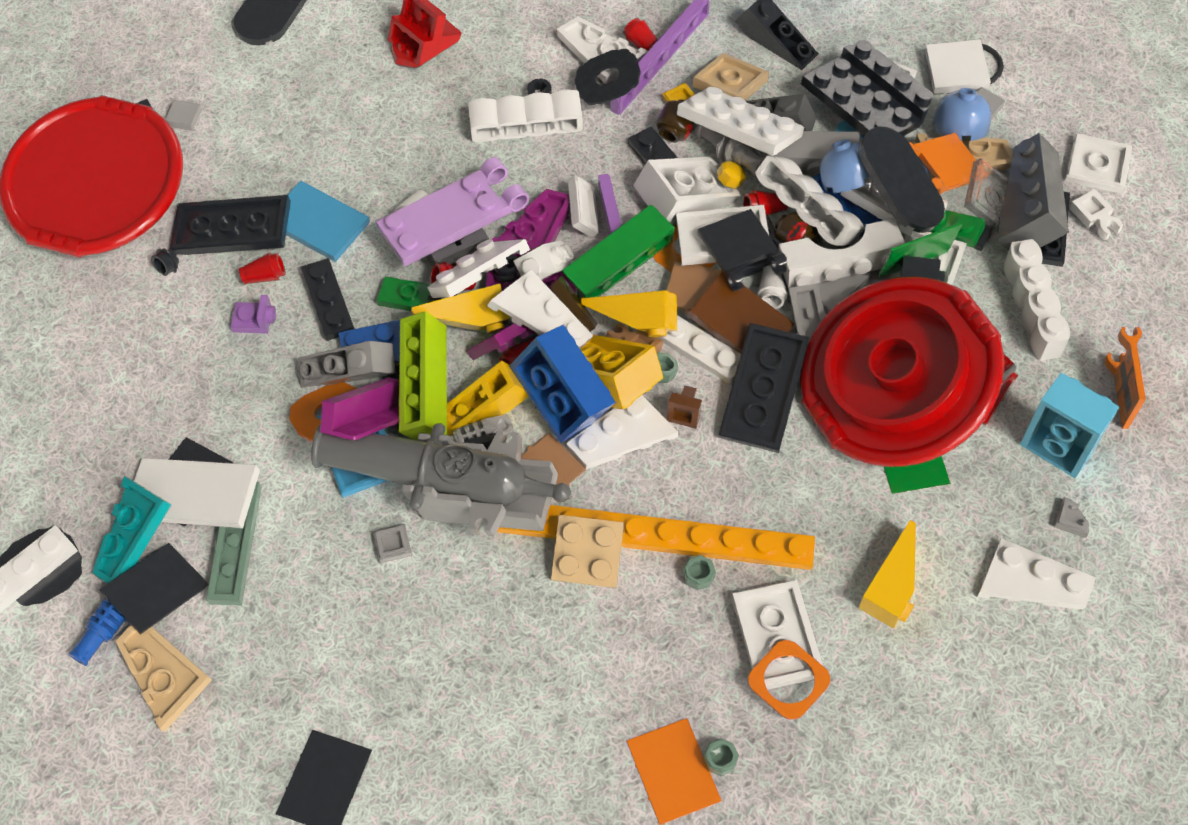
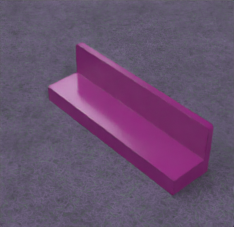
M389 377L323 400L320 432L349 440H358L399 423L398 399L400 380Z

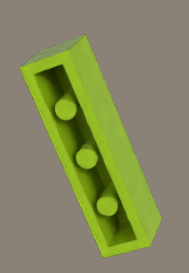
M426 311L400 319L399 432L413 440H418L420 433L431 435L433 426L437 423H442L445 426L444 435H447V325Z

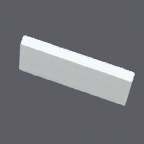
M142 458L134 481L172 504L161 522L243 528L260 469L256 465Z

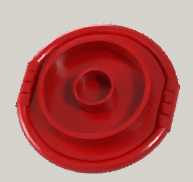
M103 95L70 102L36 120L13 144L0 173V204L3 213L13 230L28 245L79 258L114 250L130 243L147 232L171 206L179 190L183 175L181 144L170 124L150 106Z
M897 277L870 284L839 302L827 313L813 332L808 343L800 374L801 403L831 448L852 459L885 467L910 466L933 460L950 452L966 441L977 431L991 412L999 395L1004 373V353L1001 334L966 290H961L949 283L925 277Z

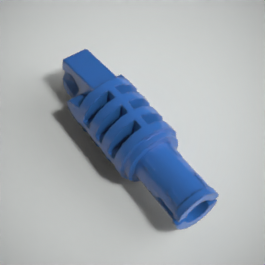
M104 598L97 610L91 615V618L85 623L87 631L68 653L71 658L84 666L88 665L89 660L103 642L111 641L114 634L117 633L120 626L126 620L106 598Z

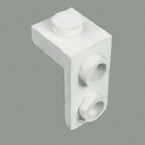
M562 240L539 246L515 259L514 263L521 277L532 270L541 280H544L557 272L563 271L564 268L573 262L574 255L571 248L566 243L564 244Z

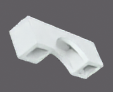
M895 218L866 224L865 233L860 241L845 249L833 250L823 248L812 242L809 238L779 244V250L787 257V263L784 264L787 271L783 272V276L789 289L791 287L811 285L825 281H835L839 278L882 269L890 249L905 244V241Z

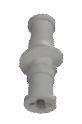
M697 124L696 136L700 139L705 138L712 143V146L716 148V155L721 161H735L740 166H744L751 171L752 176L758 179L755 172L768 155H762L753 147Z

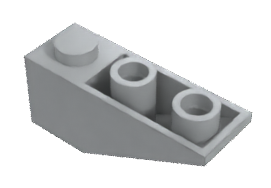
M366 341L298 358L301 388L367 380L396 374L392 343Z

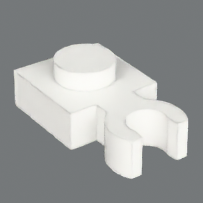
M1095 189L1071 202L1069 209L1087 228L1095 225L1098 228V235L1103 240H1107L1110 236L1111 231L1108 228L1113 229L1117 234L1120 233L1123 227L1122 222L1118 218L1111 216L1113 208Z

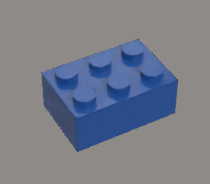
M564 324L536 337L509 366L560 443L581 433L616 403L610 391L605 387L593 369L592 364L586 359Z

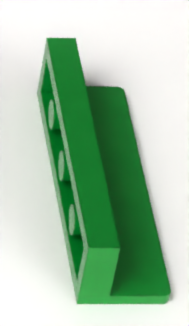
M649 205L564 268L563 274L577 288V296L580 300L581 298L600 297L671 244L675 227L653 205Z

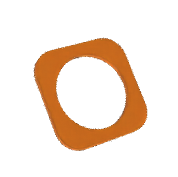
M783 640L778 642L751 670L748 683L752 691L782 717L795 720L802 717L827 690L830 684V674L823 665L798 644L790 640ZM784 656L796 657L810 667L814 676V687L807 698L797 703H785L777 700L769 693L765 685L764 674L768 665L777 658Z

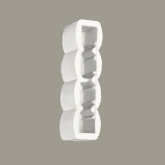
M564 89L552 94L536 92L524 97L508 95L497 100L480 98L468 103L472 142L542 136L554 133L561 134L583 130L579 91Z
M766 156L756 170L755 174L758 180L765 187L775 190L777 196L785 205L796 208L800 218L805 223L817 227L819 234L828 243L837 246H852L865 230L857 216L844 211L842 205L835 197L823 193L820 185L813 178L803 175L798 165L792 160L783 157Z
M1033 239L1012 242L1004 262V273L1008 281L1013 285V299L1022 310V324L1031 335V350L1038 360L1060 358L1069 341L1070 328L1065 318L1060 314L1061 304L1058 296L1051 289L1050 273L1041 264L1043 258L1042 251Z

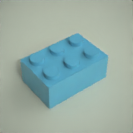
M1060 373L1041 399L1020 445L1073 478H1076L1097 448L1119 406L1112 403L1108 397L1099 395L1085 387L1079 380Z

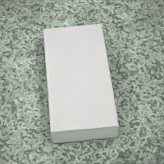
M575 175L568 179L572 227L589 237L599 234L595 187Z

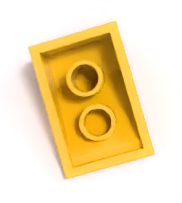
M592 334L593 337L590 341L580 348L605 387L610 391L611 396L616 402L612 407L616 409L630 407L633 401L645 392L650 391L656 383L663 379L655 346Z

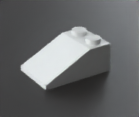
M712 156L648 160L633 185L647 206L653 205L672 225H677L676 213L714 210L741 197L737 189L726 187L718 180L716 172L719 165Z

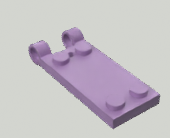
M493 157L486 160L480 170L377 220L376 225L379 232L405 267L512 212L522 210L529 202V195L519 184L509 186L500 198L496 195L490 185L502 182L506 178L508 170L499 158Z

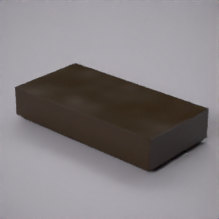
M563 276L556 279L551 284V289L589 332L594 330L598 323L587 308L581 304V300Z

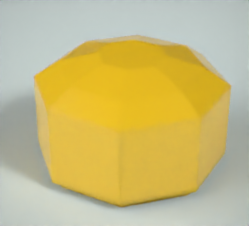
M731 161L721 163L716 172L718 180L724 186L733 189L740 187L746 179L745 170L737 163Z

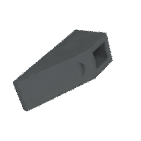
M805 94L746 101V103L756 107L767 108L770 113L780 117L793 119L794 123L804 126V131L813 130L817 116Z

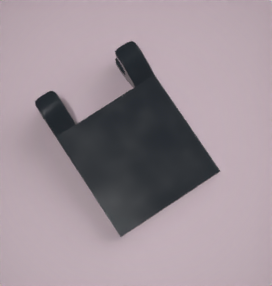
M752 209L698 229V234L724 273L732 291H738L743 288L741 281L744 280V276L739 268L768 258L772 270L777 275L787 271L784 265L787 263L786 255L778 250Z

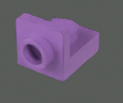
M261 295L259 303H235L231 323L232 332L268 334L270 323H275L276 308L271 305L268 295Z

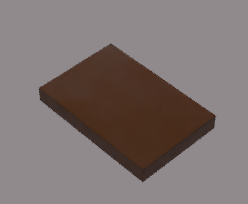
M722 271L687 315L740 354L749 323L789 332L795 325V323L743 285V288L738 291H732Z

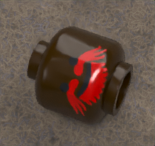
M682 99L668 101L656 120L659 135L671 143L686 140L696 124L677 115L678 104L685 101Z
M797 212L782 215L775 224V238L781 243L809 238L817 244L819 240L817 227L805 223Z

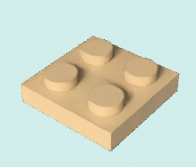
M722 53L693 77L692 86L702 91L708 87H716L727 95L740 97L746 101L768 82L769 72Z
M559 515L551 580L617 588L624 522Z

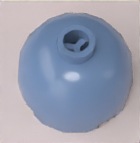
M961 88L946 94L940 100L935 110L933 124H935L936 132L943 136L956 133L960 140L962 136H971L970 141L984 138L989 133L991 108L986 99L976 93L974 89Z
M849 139L835 142L832 145L833 149L825 154L820 164V174L824 190L828 192L829 187H832L833 193H840L866 185L865 179L870 176L859 158L861 143H850Z

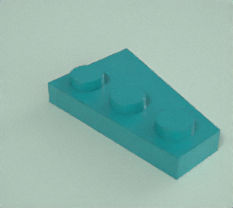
M124 476L121 487L125 489L120 504L115 503L111 514L115 516L111 532L104 535L92 571L94 575L107 584L136 565L172 505Z

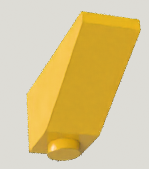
M500 284L411 307V315L426 311L445 325L476 331L486 329L487 333L503 330L505 328L504 324H507L510 320V316L499 309L496 312L487 306L494 297L502 292Z
M668 291L581 298L582 305L637 330L647 332L648 337H666L667 332L677 331V295Z
M500 361L447 403V435H453L452 432L456 428H461L485 418L506 414L529 397L509 367V364Z
M912 520L906 525L863 595L859 606L860 610L893 629L899 619L903 622L907 621L915 606L910 603L915 591L916 523Z

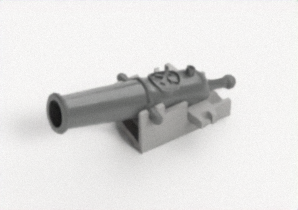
M320 423L312 442L311 461L315 468L326 465L403 484L402 492L409 499L410 507L417 510L423 519L436 522L469 524V530L473 535H480L479 529L481 526H486L484 528L485 533L493 537L499 527L543 531L552 498L557 502H565L571 495V490L567 484H556L558 472L551 461L521 459L522 438L516 432H512V439L505 443L507 440L505 433L497 431L487 450L483 444L453 442L449 435H444L445 426L442 423H437L433 426L431 435L420 433L418 440L374 433L358 440H349L321 433Z

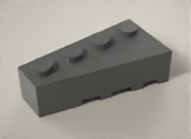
M1040 133L1023 140L1014 147L997 241L1008 251L1012 242L1033 239L1039 247H1042L1069 233L1059 153Z

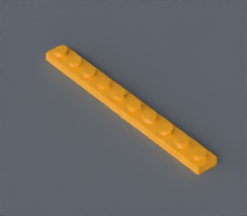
M550 505L543 531L499 527L497 531L499 533L556 539L559 515L624 522L622 547L690 556L702 555L707 558L812 570L815 546V536L557 505Z

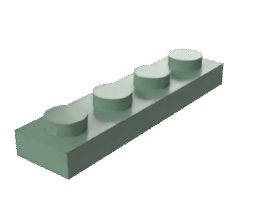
M256 482L243 528L219 526L206 598L209 605L242 606L262 489L259 482Z

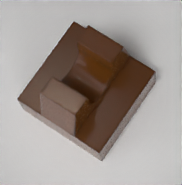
M684 386L681 394L672 392L668 403V422L697 428L702 405L701 399L694 398L697 388Z

